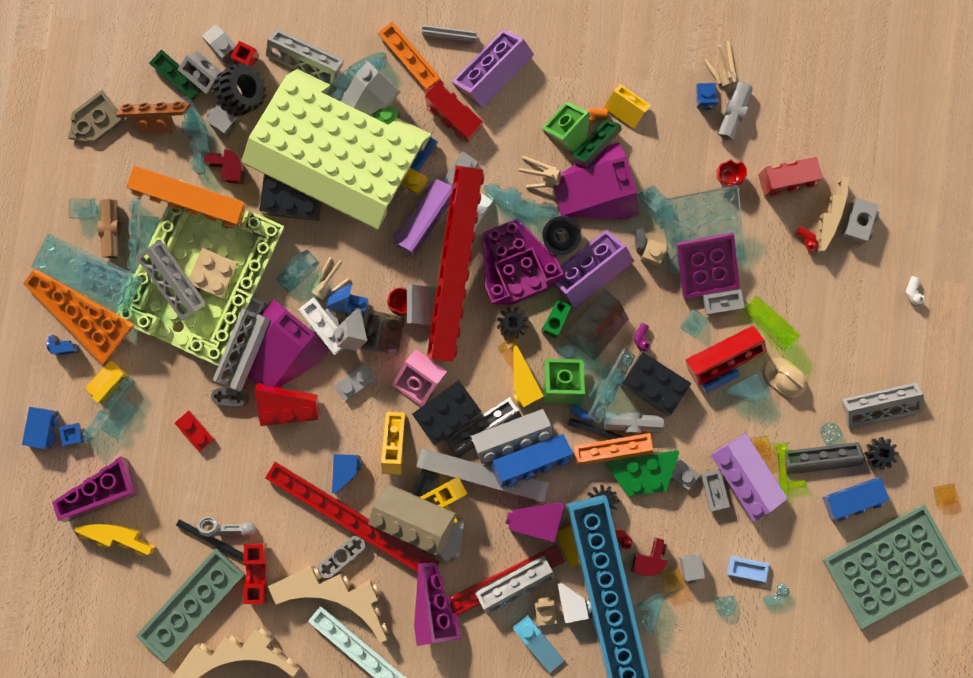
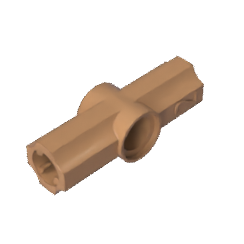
M103 199L100 200L99 204L100 221L98 222V235L101 238V257L117 258L119 257V237L121 236V224L118 220V201Z

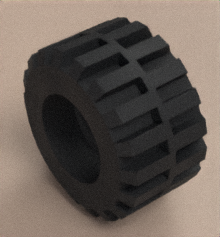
M241 63L220 72L214 80L213 90H215L214 97L218 99L216 102L222 106L221 109L227 110L228 114H234V116H243L258 109L264 103L263 99L266 98L264 93L266 87L263 86L264 81L259 77V72L256 73L253 67L249 68V65H242ZM237 85H238L239 88L241 89L242 94L239 92V90H238V88H237Z

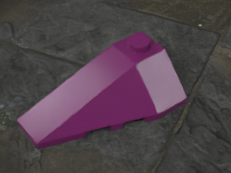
M436 562L418 564L414 619L417 646L461 639L459 619L456 613L453 614L450 606L451 599L445 594L443 589L444 582Z

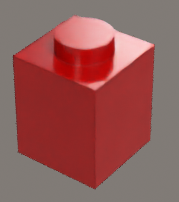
M238 41L230 58L234 64H247L250 68L254 67L259 53L256 48Z

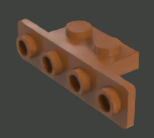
M182 101L174 103L159 102L156 104L145 102L134 105L126 103L121 106L116 116L117 118L133 117L139 134L173 133L176 127L172 116L185 115L191 105L190 102Z

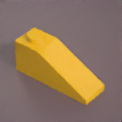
M514 346L513 372L515 395H513V398L518 406L522 405L524 408L541 399L544 395L518 346Z
M386 412L381 458L382 474L401 475L405 413Z
M456 477L420 498L444 507L463 497L467 492L459 477Z

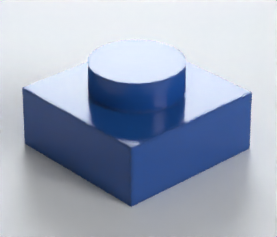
M80 423L59 427L62 446L84 442Z

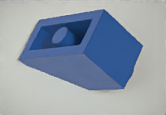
M334 454L332 493H338L358 475V471H361L362 459H359V455Z

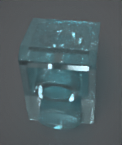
M654 185L638 194L652 220L661 229L677 220L672 203Z
M307 249L294 256L276 279L289 293L311 275L320 263Z

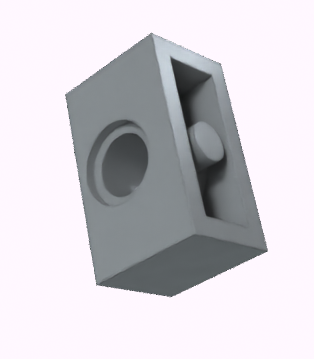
M199 52L186 55L178 68V71L205 94L215 91L213 90L214 80L221 71Z
M859 198L853 200L841 237L861 244L871 240L874 233L872 226L879 216V211H877L879 205ZM859 217L864 219L865 226L858 223Z

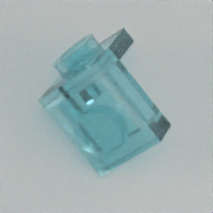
M96 198L69 199V219H94L96 214H99V203H96Z

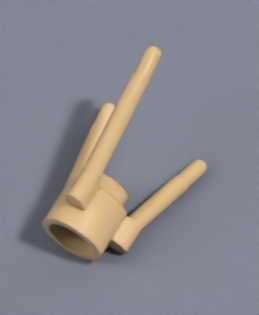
M729 41L726 44L730 68L728 67L722 45L718 46L725 68L719 72L720 76H718L708 60L704 59V63L715 77L717 84H722V87L737 82Z
M526 156L522 157L530 163L547 169L544 172L519 168V172L543 176V181L546 182L526 185L527 189L554 188V185H559L561 171L557 170V167L546 165Z
M329 257L313 285L314 288L311 292L321 300H324L326 297L329 298L331 291L343 287L350 281V278H347L329 291L331 287L328 285V282L341 266V260L335 265L325 281H322L332 261V258Z

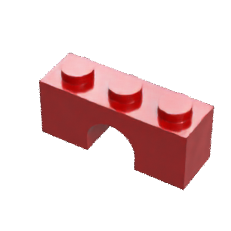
M267 543L244 544L246 582L243 590V604H264L267 602Z

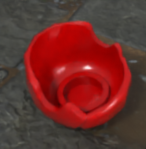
M732 159L721 163L716 170L717 180L722 186L727 188L740 186L747 176L745 164L742 161L734 162Z
M395 288L389 293L387 305L393 314L398 316L407 315L406 288Z

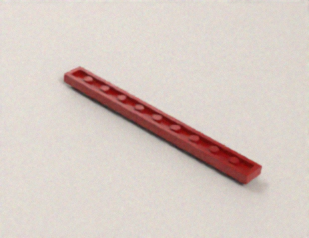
M274 462L265 476V479L418 572V564L436 562L437 567L440 564L439 561L408 542L369 525V518L278 462Z

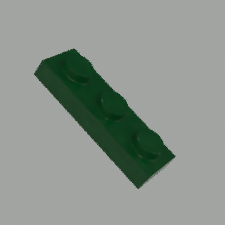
M162 49L149 62L155 70L191 101L202 91L178 71L180 65Z
M605 119L571 156L573 162L588 167L621 132V124Z

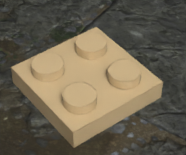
M202 248L189 276V280L193 286L224 298L239 263Z

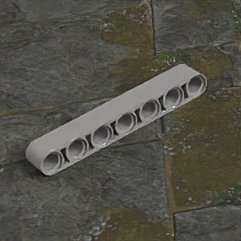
M421 448L416 467L455 478L459 477L462 480L545 502L550 484L535 479L526 481L522 479L517 481V484L507 488L504 486L500 488L491 467Z

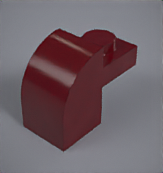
M224 149V156L219 153L204 155V163L207 166L222 168L221 179L224 183L244 184V165L234 152Z
M654 537L650 556L635 552L631 572L644 576H654L663 571L668 562L665 559H661V555L664 556L666 551L664 539Z

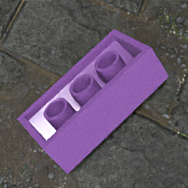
M503 29L456 76L452 83L473 103L482 108L529 62L534 53L523 38Z
M436 179L434 183L431 182L425 190L427 192L425 197L417 201L415 204L416 210L413 214L410 213L404 221L406 225L402 230L398 229L393 237L395 239L394 244L412 257L416 255L450 205L452 186Z
M605 230L560 266L564 276L554 286L576 308L631 265L634 259L627 247L608 230Z
M746 432L712 452V458L753 522L770 513L788 499Z

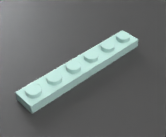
M322 605L309 619L308 622L374 678H407Z

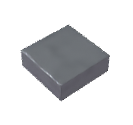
M639 228L635 231V249L643 250L645 248L644 228Z

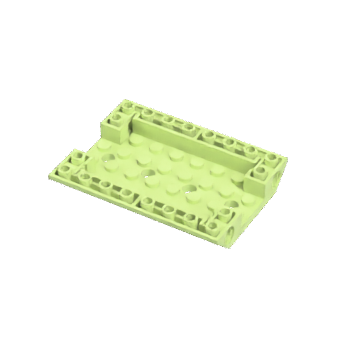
M167 206L148 247L161 240L188 279L202 248L239 263L224 298L200 289V295L206 304L181 321L140 264L116 314L135 324L133 328L219 366L242 308L247 309L285 226L254 212L246 211L240 227L224 228L222 221L216 220L212 222L204 219L205 215L198 213L197 216L186 213L184 208L179 207V210ZM145 255L144 257L147 260V262L149 264H152V260L149 258V256ZM157 272V276L163 280L162 274ZM169 288L170 294L175 296L174 291ZM180 304V308L183 310V312L187 313L188 311L185 308V306ZM177 322L184 324L181 332H176L174 329V325Z

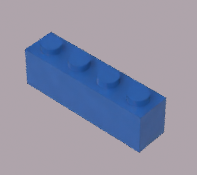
M564 434L493 460L491 469L500 488L504 486L508 488L517 484V481L522 479L525 481L530 480L535 474L540 472L545 474L555 466L563 467L569 464L573 452Z

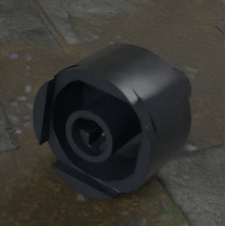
M565 215L549 220L542 231L544 245L550 252L556 255L571 253L579 246L582 240L580 224L574 218ZM565 231V236L567 238H563L561 240L559 238L560 234L558 232Z

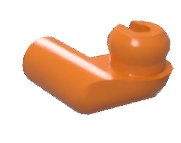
M590 108L588 110L590 113L589 126L597 118L607 119L608 110Z

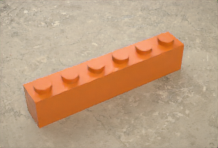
M135 165L126 185V188L134 196L142 198L145 195L150 197L149 200L160 204L163 201L168 203L167 206L179 210V207L186 209L188 214L197 216L199 213L205 215L204 219L212 222L219 220L223 222L222 225L230 228L241 226L247 209L245 202Z

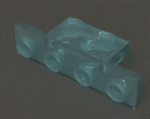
M140 197L133 198L129 204V212L132 213L128 225L129 231H131V239L128 241L130 258H128L127 267L130 269V274L136 273L139 267V261L136 256L148 248L159 225L160 218L141 215Z
M623 348L614 366L605 363L588 396L595 400L587 416L597 423L602 421L629 367L633 363L635 355L627 349Z
M131 376L120 382L119 389L108 398L105 408L96 414L93 424L86 427L83 432L85 443L90 444L100 429L117 439L138 411L139 406L125 398L126 394L135 384Z

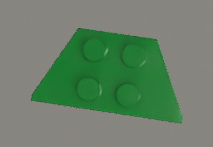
M679 450L606 461L605 464L627 496L666 492L679 456Z

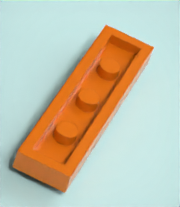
M393 21L378 32V36L426 91L441 79Z
M650 433L574 446L577 466L654 454Z

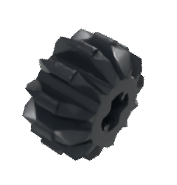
M507 307L508 314L501 311L500 314L504 318H497L498 322L503 323L497 325V329L504 328L501 332L502 336L509 332L508 339H511L512 333L518 339V331L524 335L525 331L522 328L527 329L529 327L528 324L523 323L528 321L529 318H521L525 311L522 310L517 314L518 307L514 308V312H511V308ZM512 318V321L513 318L516 319L517 327H509V319Z
M879 437L878 440L872 439V445H866L870 451L864 452L865 455H870L866 461L868 463L873 462L872 467L877 468L879 466L880 470H884L885 466L891 468V462H897L894 455H899V452L893 450L897 445H891V439L885 440L884 437ZM879 450H884V454H882L884 457L879 456V453H881Z
M600 485V491L594 486L592 489L595 494L587 493L592 498L605 495L608 499L609 508L617 510V507L612 504L618 503L619 499H612L617 493L614 491L609 494L611 491L610 486L606 488L605 492L604 485Z

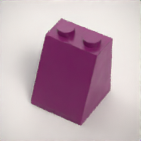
M552 502L514 508L512 513L508 512L505 523L508 525L509 530L554 542L565 504L562 502Z

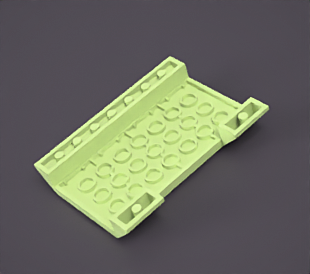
M296 69L286 75L249 136L241 162L378 230L387 215L388 205L419 150L423 151L431 134L399 118L387 125L326 95L331 87L330 84Z

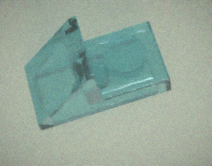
M657 592L634 605L638 609L648 611V615L645 614L642 621L646 632L654 634L664 597L662 593Z

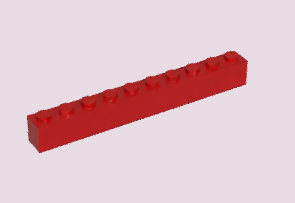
M455 166L426 355L433 360L453 362L454 357L457 356L458 347L456 342L461 333L459 323L464 314L462 303L466 299L467 294L465 284L470 275L468 265L473 255L471 245L475 241L474 226L477 224L479 216L477 207L482 197L480 187L483 185L485 178L483 169Z

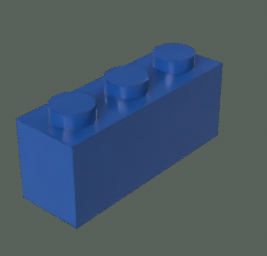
M873 478L822 497L830 519H837V521L848 519V515L855 513V515L867 512L866 508L872 506L874 509L885 505L884 502L890 500L882 478Z

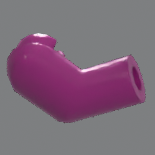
M642 322L634 335V341L640 351H648L650 343L647 342L645 334L649 326Z

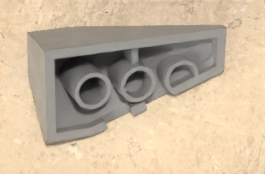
M367 61L354 76L340 102L372 117L373 113L377 110L388 107L399 95L400 91L377 67Z

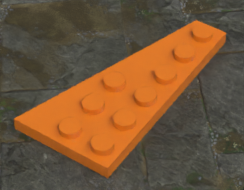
M37 269L31 271L23 283L102 365L107 363L135 326V324Z

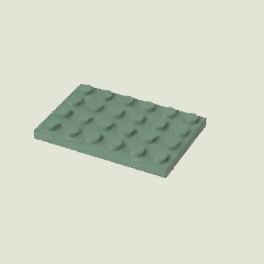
M921 504L822 559L860 629L869 626L963 574L925 504Z

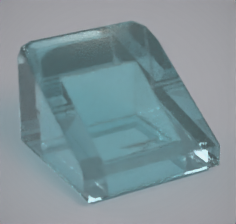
M692 309L680 328L696 338L704 328L708 318Z

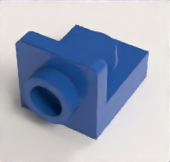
M697 83V107H702L703 110H711L717 106L716 83Z
M48 335L49 340H47L46 344L50 354L59 356L79 353L77 344L71 341L59 342L58 336Z

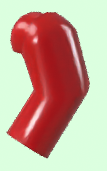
M799 226L795 234L804 239L805 247L809 252H814L818 248L816 235Z
M615 530L617 541L624 549H630L633 543L632 538L624 530Z

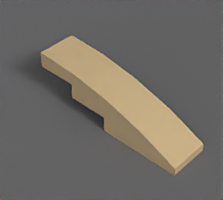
M841 177L837 180L836 195L828 198L827 213L819 216L817 254H821L826 250L836 232L845 207L850 177Z

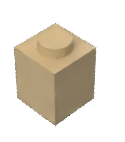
M649 239L646 242L640 260L659 266L667 245Z

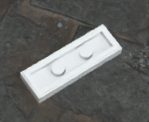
M312 298L298 309L334 355L344 349L337 347L334 330L337 326L315 298Z

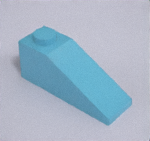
M528 614L513 626V630L549 673L565 661Z

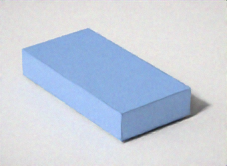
M730 556L727 575L766 583L770 564Z

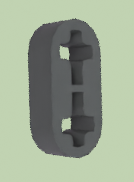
M217 388L212 392L211 400L220 406L241 407L248 403L249 395L245 390ZM222 391L223 395H228V399H222L219 402V399H216V395H219ZM241 392V395L245 398L238 403V400L232 399V396H238Z

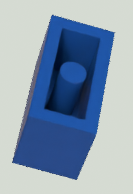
M29 407L22 445L51 449L55 442L54 430L59 423L58 411Z

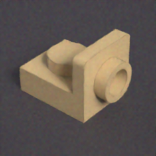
M550 597L538 598V601L534 602L538 626L556 624L554 599H550Z

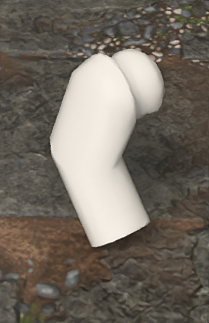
M911 276L906 294L912 304H922L924 296L919 294L917 290L920 279Z

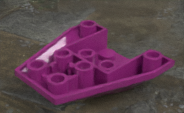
M619 142L607 145L588 167L576 163L562 172L559 185H554L553 188L561 215L623 220L640 215L637 192L628 160Z
M518 218L482 232L485 288L492 304H516L548 291L564 276L557 258Z
M273 299L261 313L262 316L270 319V323L247 377L256 385L257 383H262L266 386L281 387L320 363L329 353L330 349L318 335Z

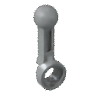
M204 517L198 522L200 534L206 537L212 535L214 537L219 535H242L248 538L253 536L256 530L251 522L219 525L213 517ZM207 525L213 526L209 531L203 530Z

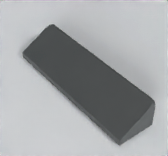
M509 397L445 439L457 458L474 448L472 435L522 417V415Z
M859 442L783 451L787 475L861 466L864 460Z

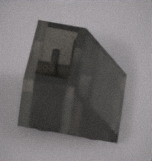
M365 309L363 323L367 342L359 349L398 356L405 318Z

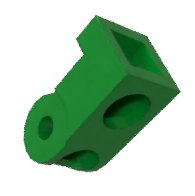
M558 299L540 332L556 339L567 318L571 305Z

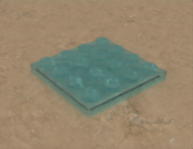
M737 185L661 200L669 271L671 274L679 273L676 243L731 232L735 235L737 261L746 260L739 187Z

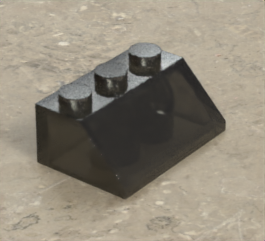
M604 289L565 337L595 361L629 318L620 301Z

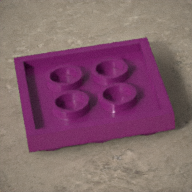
M733 232L676 243L682 297L684 299L740 289L735 235Z

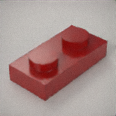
M190 410L174 423L199 452L215 440Z

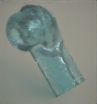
M785 583L777 585L778 591L775 595L763 597L765 606L784 602L789 595V588H787Z

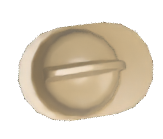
M775 358L767 363L764 373L766 380L782 395L788 398H796L804 393L807 387V379L798 367L785 358Z

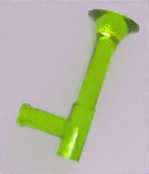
M773 442L770 444L777 451L779 485L786 496H789V489L806 488L805 480L788 482L785 450L790 442Z

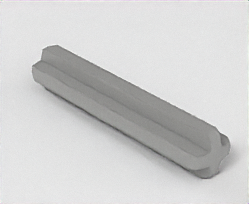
M429 25L422 26V36L473 43L477 40L476 31Z

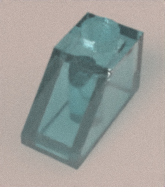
M760 372L723 390L725 395L748 402L756 401L757 403L767 399L766 395L771 393Z

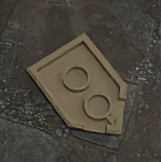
M101 90L72 112L68 139L96 142L123 122L125 118H117L116 113L118 109L105 92Z

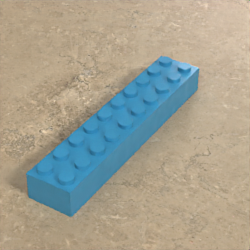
M605 495L568 503L566 506L607 678H649L608 499Z

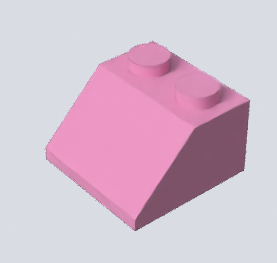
M416 349L405 361L392 386L422 407L440 384L447 371Z

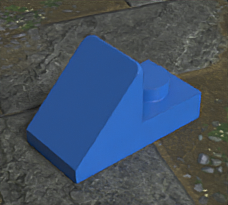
M352 284L330 292L327 309L352 314L359 308L362 317H364L368 298L350 294Z

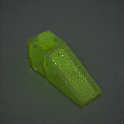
M758 296L743 309L781 350L788 349L801 336L782 316Z

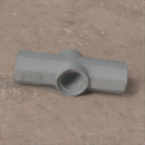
M745 82L737 83L732 99L729 100L723 115L725 117L718 131V136L722 139L734 140L739 124L742 122L748 108L747 103L753 90L750 84Z
M605 413V430H624L625 432L642 433V431L663 432V416L643 415V413Z

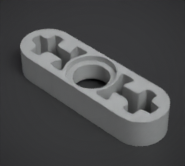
M358 535L351 537L318 565L321 577L330 578L365 549L366 541ZM354 539L356 541L361 540V549L355 548L351 552L354 555L351 556L350 551L345 546L348 545V548H350L354 544ZM339 551L346 552L347 560L345 562L337 560L336 556ZM332 557L333 561L337 565H339V567L336 568V566L334 565L332 568H330V574L328 572L323 573V564H325L326 566L331 564L332 561L330 560V558Z

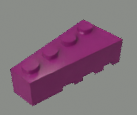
M122 456L118 457L113 463L103 467L98 473L84 480L82 484L54 500L52 504L57 520L68 522L139 495L128 459Z

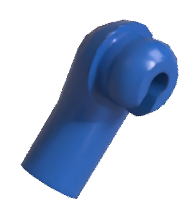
M574 404L570 409L571 413L585 421L595 422L599 416V412L595 409H590L588 413L577 404Z

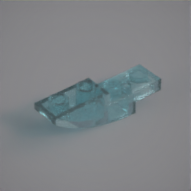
M384 52L372 54L347 68L333 81L332 84L336 91L331 97L341 101L354 76L367 61L381 71L387 64L386 54Z
M185 96L184 102H190L191 107L184 115L182 132L188 138H193L190 140V149L193 151V158L190 159L191 169L197 175H205L204 155L212 153L209 133L198 109Z
M492 183L489 186L484 185V193L499 207L515 216L535 222L537 215L555 218L558 208L554 207V204L544 202L543 205L537 204L532 199H525L523 201L521 200L522 193L518 192L519 190L516 188L508 187L507 189H502L499 185Z

